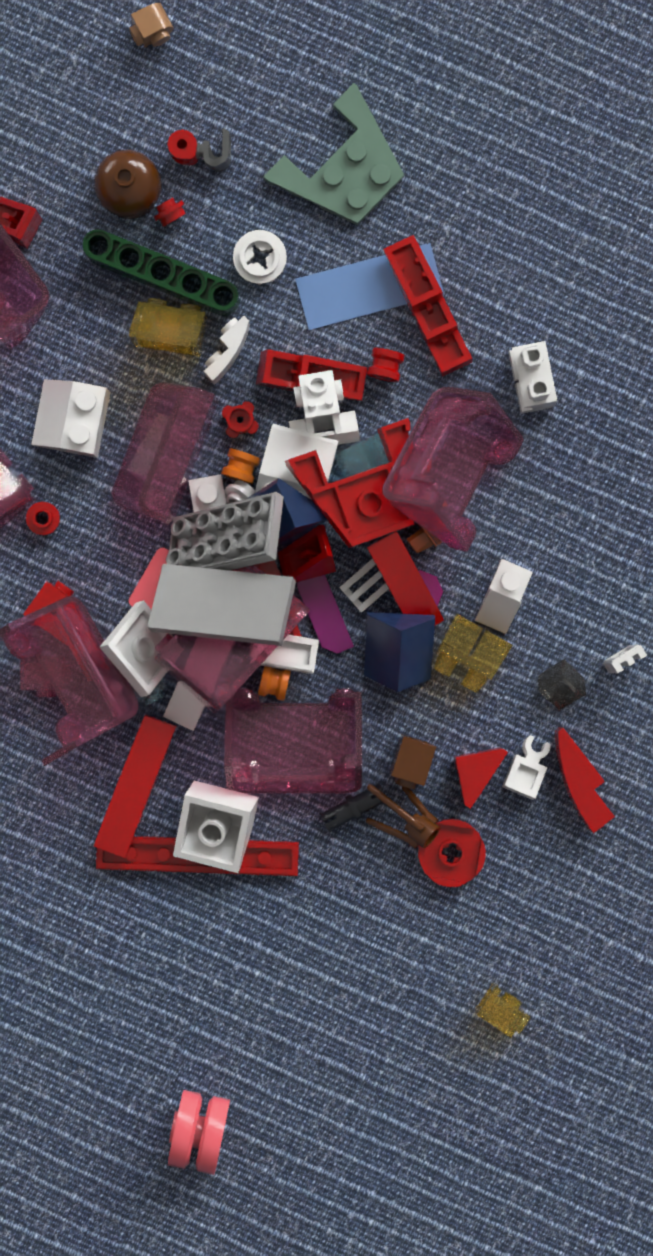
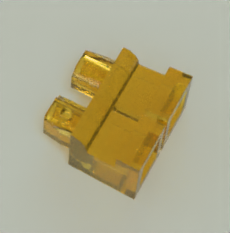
M455 614L437 648V651L440 653L436 658L433 669L449 678L459 662L469 668L461 685L477 693L487 679L492 680L513 645L485 630L471 656H469L483 628L459 614Z

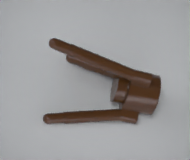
M372 784L367 786V789L407 822L405 830L408 831V834L372 818L366 819L367 824L407 842L415 849L419 845L422 848H426L434 841L440 831V826L436 824L438 819L426 809L410 788L402 786V790L422 816L418 813L411 816Z

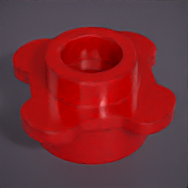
M245 401L242 405L234 407L228 405L223 408L222 416L227 421L226 433L229 437L237 438L242 433L254 434L257 432L259 425L254 421V405L251 402ZM238 417L243 418L242 423L237 422Z

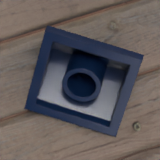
M279 478L249 497L253 498L273 492L284 496L278 547L291 544L327 521L311 499Z
M367 612L364 676L396 692L431 679L435 615Z

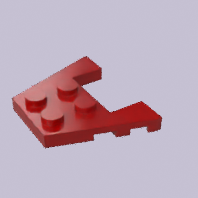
M409 418L377 429L389 461L388 463L347 478L328 483L316 450L285 461L286 467L348 548L414 525L412 481H410L409 462L412 460L408 435L410 431Z

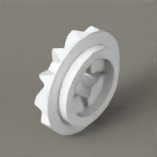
M265 230L251 231L242 236L235 245L233 252V262L236 271L246 281L258 285L273 282L283 272L287 260L286 249L282 241L275 234ZM255 245L256 249H259L261 253H269V256L265 258L266 270L258 262L247 265L254 258L252 246Z

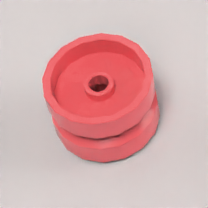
M183 1090L179 1110L175 1111L169 1138L171 1148L168 1166L185 1169L189 1165L192 1149L195 1148L199 1149L196 1160L197 1171L215 1175L230 1099L213 1096L209 1100L206 1116H200L201 1094Z

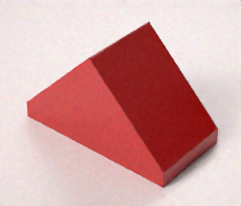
M0 196V235L28 249L43 219L32 206Z
M318 525L277 553L283 576L293 577L296 582L336 572L325 525Z
M499 747L454 756L462 802L465 806L471 809L508 752Z

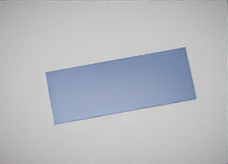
M431 243L420 245L443 292ZM385 255L295 279L309 330L407 304Z

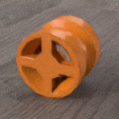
M229 448L227 454L229 462L227 466L223 467L221 474L252 485L254 481V468L259 466L261 459L249 453Z
M264 666L258 695L265 697L270 694L276 696L277 700L284 701L291 671Z

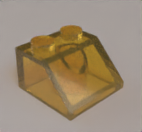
M148 298L147 303L138 301L129 331V338L136 347L201 357L207 316L205 312H200L201 307L197 305L182 303L180 308L167 306V301Z

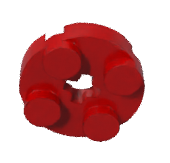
M443 819L436 823L440 826V831L434 841L426 848L418 846V860L424 873L435 883L446 887H458L472 880L482 870L486 849L480 834L469 823L459 819ZM450 843H455L456 849L461 851L460 857H454L453 862H448L447 856L442 854L443 848H448Z

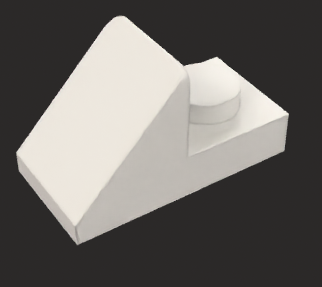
M501 559L475 621L506 634L522 603V596L533 572Z

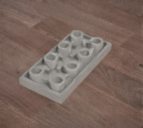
M273 492L174 517L171 525V538L166 563L233 570L276 560L284 496Z
M163 564L147 627L151 632L282 646L296 581L293 577Z

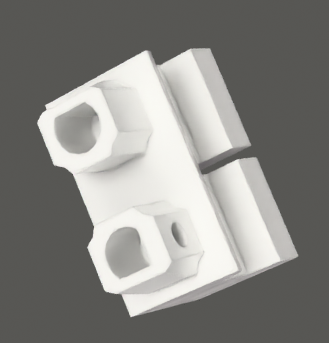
M542 341L513 347L508 354L514 381L519 380L515 384L521 414L554 407L557 402V396L546 342Z

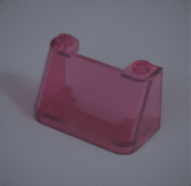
M454 387L440 388L430 396L384 482L382 488L383 495L393 507L448 547L468 552L476 535V527L470 519L462 517V514L488 464L503 465L510 462L517 455L524 438L491 393Z
M256 565L230 570L266 574ZM294 595L283 640L310 611ZM168 633L155 646L159 653L154 659L215 714L277 646L178 634L172 637Z
M242 688L234 692H226L224 756L226 787L229 790L241 793H352L360 790L362 787V692H354L346 688L338 689L328 697V703H261L260 697L250 689Z

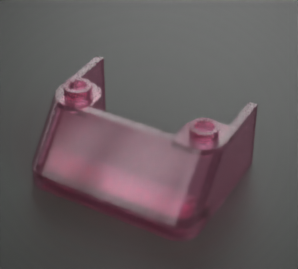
M71 596L65 597L10 622L0 629V641H4L12 655L23 660L34 655L36 656L68 713L56 725V733L63 747L42 759L41 761L44 766L90 742L137 714L138 701L125 677L101 650L100 646L104 639L86 607L79 599Z

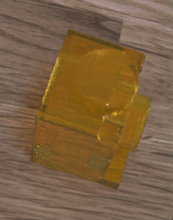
M493 982L475 1008V1011L479 1017L511 1038L515 1031L520 1033L525 1028L530 1016L520 1008L523 1003L508 992H505L503 996L500 995L502 991L500 986Z

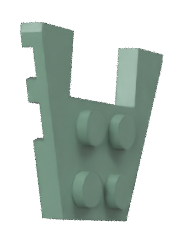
M353 83L333 104V108L356 129L355 133L311 178H308L285 155L263 178L267 183L273 186L276 185L300 199L303 198L318 205L319 208L358 226L404 178V173L358 86Z

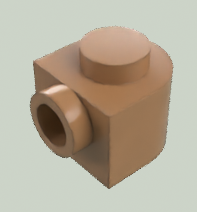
M161 3L148 5L131 14L133 26L129 27V31L137 46L143 44L145 48L152 44L153 47L164 44L171 38L170 33L174 27Z

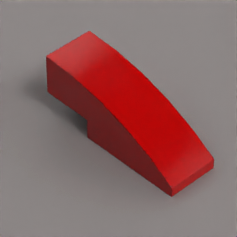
M267 349L261 351L256 385L294 391V387L300 386V375L332 370L334 380L341 379L344 399L361 401L367 367L305 354L295 355Z
M397 531L367 547L402 614L435 615V625L444 621Z
M559 727L555 730V744L560 773L577 813L589 831L595 833L615 817L595 791L605 781L563 727Z

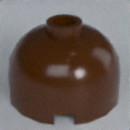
M130 149L118 150L106 156L98 166L94 179L95 193L103 208L122 219L140 218L149 213L154 208V204L158 201L162 191L161 176L154 162L143 153Z

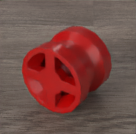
M372 348L371 356L373 363L368 368L366 375L383 381L399 382L401 376L398 372L399 365L404 362L405 355L389 349Z

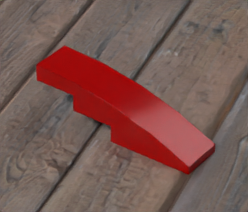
M409 236L384 248L383 251L442 377L472 363V356L458 331V325L415 236Z
M146 714L144 715L104 816L94 847L123 858L127 856L177 726Z

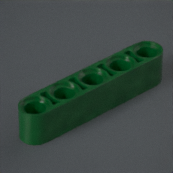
M92 230L83 239L82 245L85 254L97 266L218 315H231L239 307L238 291L234 284L225 279L104 230ZM101 240L108 243V248L102 255L91 253V247L96 241ZM129 253H135L139 256L137 265L131 268L124 267L122 265L124 256ZM163 265L170 268V275L165 280L160 281L153 278V271L158 266ZM188 279H199L202 282L200 290L196 293L186 292L184 284ZM225 290L232 293L233 300L228 305L221 306L214 301L215 296L220 291Z

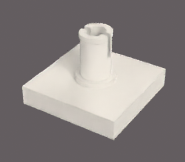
M144 600L133 605L100 646L101 650L140 697L151 694L184 651L172 634L151 632L148 629L151 608Z

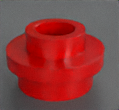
M172 197L156 207L158 214L153 216L155 221L159 220L164 227L186 214L182 207L184 202L181 200L176 203Z
M37 502L27 511L26 522L32 532L38 535H49L58 528L60 514L51 503ZM41 512H46L49 517L48 522L41 525L37 522V516Z

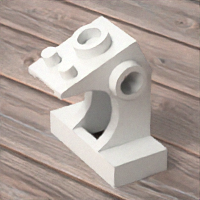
M332 370L300 375V386L294 387L296 406H303L305 419L289 421L290 428L339 441L338 445L360 441L355 410L342 413L339 411L338 401L344 400L341 379L334 380ZM334 429L333 431L315 433V432H317V431H324V430Z

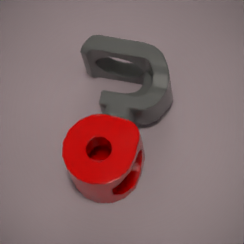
M222 128L221 157L213 155L210 141L204 140L203 144L196 141L191 132L183 129L172 133L167 145L171 157L178 164L195 165L198 159L203 157L204 163L208 168L221 172L227 169L231 162V136L228 130Z

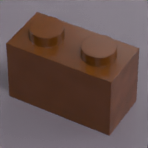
M401 734L389 772L391 776L396 777L395 784L414 790L417 784L424 786L437 746Z

